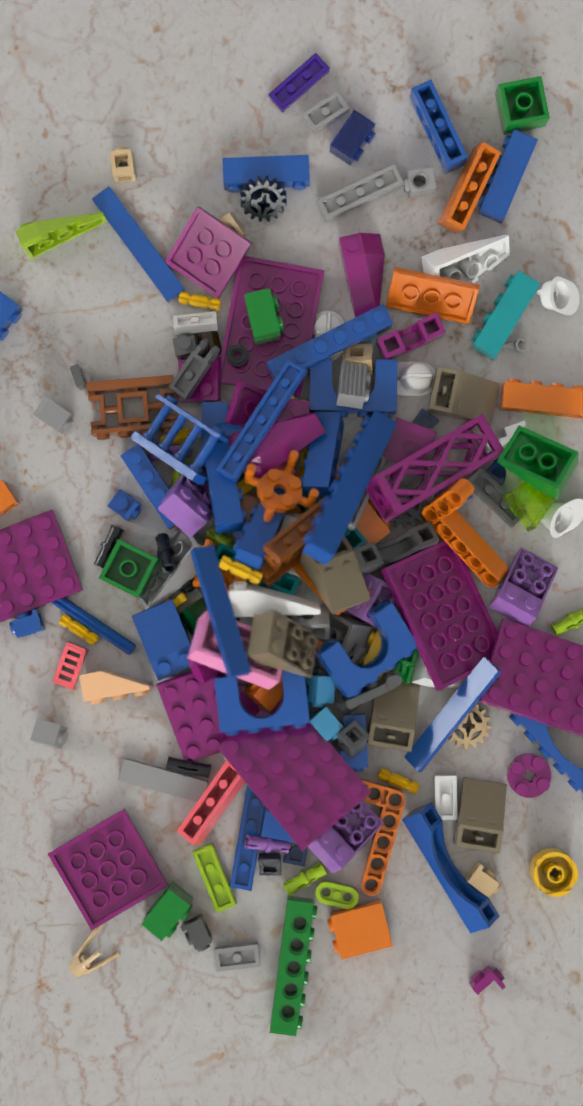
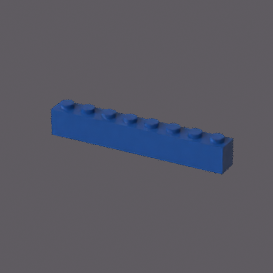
M374 410L370 416L366 415L360 424L363 429L356 433L352 441L355 445L349 448L344 457L347 459L346 463H342L336 473L339 475L338 480L334 479L328 489L331 494L322 501L320 508L323 510L321 514L317 513L311 524L314 526L313 530H309L303 539V542L306 543L302 551L303 553L324 565L334 557L397 422L377 410Z

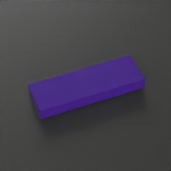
M315 53L270 92L268 98L283 113L330 71V68Z

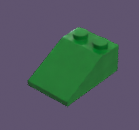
M518 425L498 458L497 463L538 491L558 499L579 464V452Z

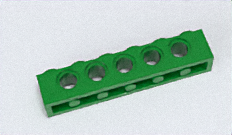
M287 896L270 1033L296 1036L297 1029L301 1030L303 1016H300L299 1012L300 1007L305 1006L306 994L302 993L303 985L308 983L309 972L305 971L306 963H310L312 950L308 949L309 941H313L315 928L311 927V921L316 919L317 906H314V899ZM297 917H303L306 923L303 926H297L294 920ZM294 939H300L303 945L300 948H294L291 942ZM296 961L300 964V967L292 970L288 967V964ZM293 983L297 986V989L289 992L285 989V986ZM287 1005L292 1006L294 1011L286 1014L282 1010L283 1007Z

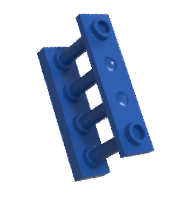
M157 394L156 398L164 403L163 407L147 433L144 432L142 435L135 431L130 439L190 480L203 486L207 478L200 474L202 465L218 439L227 444L231 440L224 436L225 431L214 425L211 428L177 406L179 401L167 394L165 398ZM171 409H174L180 413L163 442L156 444L154 442L156 433ZM187 419L195 423L193 429L178 453L175 452L172 455L170 453L171 448L169 447ZM202 429L206 430L211 434L194 463L187 465L185 463L187 460L185 458Z

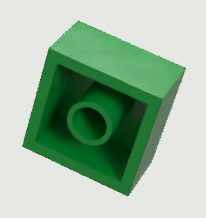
M541 76L498 85L495 96L503 135L513 133L514 129L521 132L546 126L550 116Z
M270 288L244 294L255 346L281 340L280 333H284L281 315L276 316V312H279L276 294L272 295Z
M118 539L99 579L137 598H141L160 559Z
M172 881L146 913L141 925L160 941H163L165 937L170 938L177 929L179 919L184 921L191 912L193 897Z

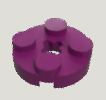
M531 753L521 754L515 757L510 767H508V784L520 796L526 798L538 797L550 787L552 777L550 767L543 758ZM526 770L535 773L532 781L523 778V775L527 774Z

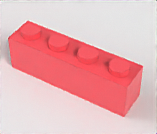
M228 761L224 763L176 831L192 845H201L245 783Z

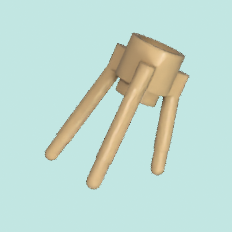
M103 924L93 930L81 948L72 956L73 961L69 963V968L77 978L84 974L88 975L93 970L121 955L120 952H117L93 965L92 961L101 955V951H97L90 957L85 954L81 955Z

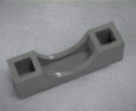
M429 521L411 528L393 540L381 544L372 542L355 548L354 552L363 576L436 545L440 540Z

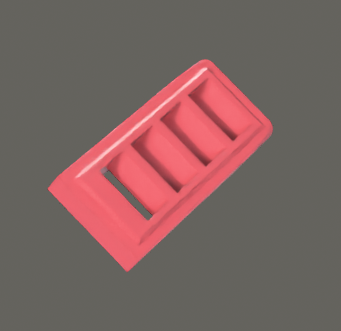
M67 642L53 683L73 690L89 649L72 642ZM70 650L79 653L80 657L70 655ZM67 658L78 662L77 665L67 663ZM64 666L75 670L74 674L64 671ZM60 675L72 678L71 682L61 679Z

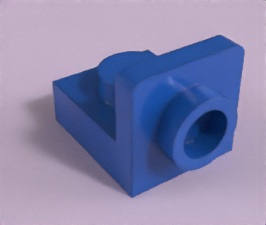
M119 489L108 504V507L129 522L131 519L135 520L138 517L142 504Z

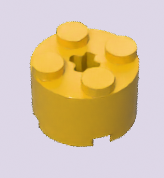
M545 848L534 854L531 858L529 866L530 877L543 893L552 897L564 896L576 884L578 880L577 866L562 850ZM553 868L557 870L554 872V876L550 874Z

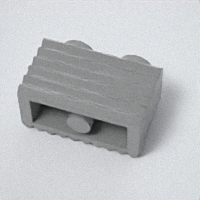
M342 361L339 371L336 405L362 409L364 402H368L370 389H366V386L370 384L371 373H367L368 365L366 363L359 364L353 361Z

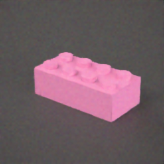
M207 610L198 619L187 658L226 673ZM236 621L247 655L252 627ZM247 656L252 672L249 675L237 677L263 688L271 689L280 682L282 670L263 665Z

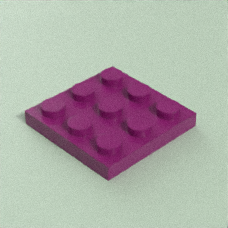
M198 206L165 260V263L218 299L253 243Z

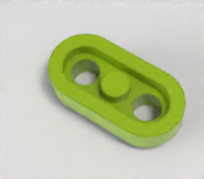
M324 880L315 889L316 898L323 904L351 909L357 905L359 900L357 890L350 885ZM324 888L330 889V893L328 895H324L322 893V890ZM345 893L352 895L349 900L343 898Z

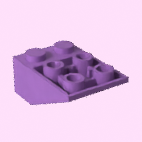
M202 470L200 474H202L203 476L206 477V475L204 474V472H203V470ZM181 474L157 509L190 538L208 522L212 514L207 480L202 486Z
M520 547L509 567L508 573L496 590L489 608L516 623L529 627L538 616L558 571V567Z
M371 574L363 575L366 587L371 591L369 594L370 600L350 607L345 612L376 628L367 612L383 600L389 601L393 605L395 600L385 581Z
M361 801L309 846V849L332 873L342 870L384 822L364 801Z

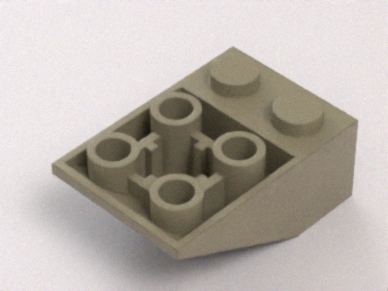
M438 366L435 372L427 412L470 421L483 414L489 425H491L499 383L460 370Z
M343 536L334 557L326 565L305 553L302 554L299 562L332 614L370 600L355 552L345 536Z
M275 609L256 613L253 616L247 656L263 665L310 678L312 677L317 635Z
M402 682L399 687L397 686V688L374 698L368 734L370 735V738L367 739L368 745L408 752L412 751L420 685Z
M463 777L457 813L458 820H456L453 843L456 846L500 853L504 829L507 784Z

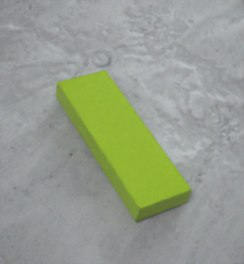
M213 842L192 850L216 913L237 905Z

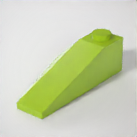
M103 212L35 221L33 223L27 222L22 224L15 232L23 250L30 259H33L106 223L107 220Z

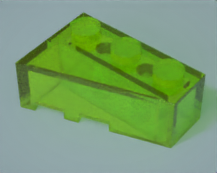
M525 481L502 497L515 516L520 519L519 521L527 532L537 528L556 499L538 491Z

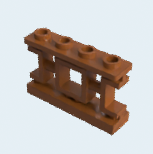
M163 375L86 382L89 394L88 400L90 402H100L101 421L90 422L91 435L97 437V440L110 439V435L127 438L131 437V433L135 431L142 435L144 432L147 433L152 424L142 425V423H150L149 411L161 410L164 403L162 401L148 402V392L139 390L168 387V389H160V395L163 397L167 394L176 395V392L169 388L174 380V376ZM125 391V393H116L117 405L106 406L104 395H96ZM143 398L144 417L124 419L122 399ZM118 414L119 424L128 425L127 427L99 429V427L107 426V415ZM167 415L164 421H171V423H163L158 431H161L162 434H168L178 415Z
M325 497L264 545L263 550L267 553L264 556L266 561L262 563L259 572H262L261 580L268 587L299 563L306 544L303 542V539L309 530H313L312 521L317 513L321 514L323 509L320 508V505Z

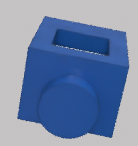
M40 609L31 610L33 615H30V612L17 615L18 619L9 623L12 634H16L17 638H21L46 630Z

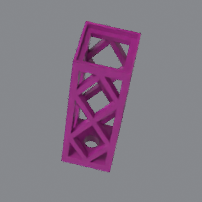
M481 414L370 479L365 491L384 522L387 523L453 484L458 479L501 455L504 448L484 415ZM478 426L482 434H474L472 429ZM455 439H467L469 443H454ZM486 443L492 449V452L488 455L484 451ZM451 448L468 449L463 462L445 461ZM436 450L431 461L419 460ZM475 451V454H474V456H473L471 462L468 463L469 460H470V458H471V456H472V454H473V452ZM408 466H424L427 467V470L407 468ZM441 467L459 468L458 471H440ZM404 475L423 476L417 490L398 489ZM429 476H431L430 479H429V481H428V483H427V485H426V487H425V489L423 490V488H424V486H425V484H426V482H427ZM437 476L450 477L432 488ZM396 495L413 496V498H397Z

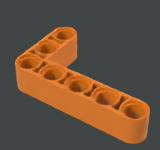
M460 478L437 494L422 510V516L427 522H431L434 530L485 585L494 588L505 577L509 569L506 563L456 510L474 492L472 483L465 478Z
M360 778L369 789L373 787L379 789V795L376 798L367 796L363 801L381 806L378 817L382 821L386 815L394 816V822L391 825L383 824L373 835L361 877L362 889L365 894L373 896L380 892L405 805V797L398 788ZM394 793L399 794L400 801L397 804H391L389 802L390 795ZM379 837H388V843L385 846H379L377 844ZM379 857L383 860V863L380 867H373L371 861ZM368 879L377 881L374 888H367L365 886Z

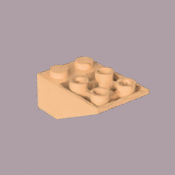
M110 670L79 675L84 702L90 701V705L103 703L107 697H112V701L128 697L129 693H133L134 697L146 695L150 689L154 688V685Z

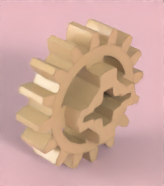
M479 704L473 707L457 727L462 732V739L455 732L449 737L448 740L450 742L456 740L455 746L459 747L463 743L464 749H468L469 744L473 748H477L476 742L484 744L482 737L490 736L486 733V729L492 728V726L486 724L490 717H484L485 709L478 710ZM473 712L479 716L481 722L475 721ZM467 720L472 723V727H468V731L462 727V724H465ZM480 731L476 737L472 738V734Z

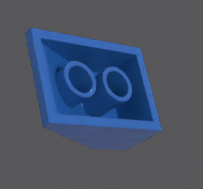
M173 599L132 615L158 681L190 668L187 655L189 654L192 642Z

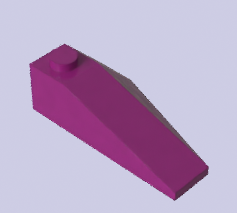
M357 233L339 237L338 246L355 318L380 306L385 257L380 234Z
M315 413L291 417L286 421L274 423L248 463L256 466L254 477L261 478L270 469H276L288 460L291 451L299 452L326 432ZM241 430L227 437L229 440H231L229 442L230 447L240 434Z

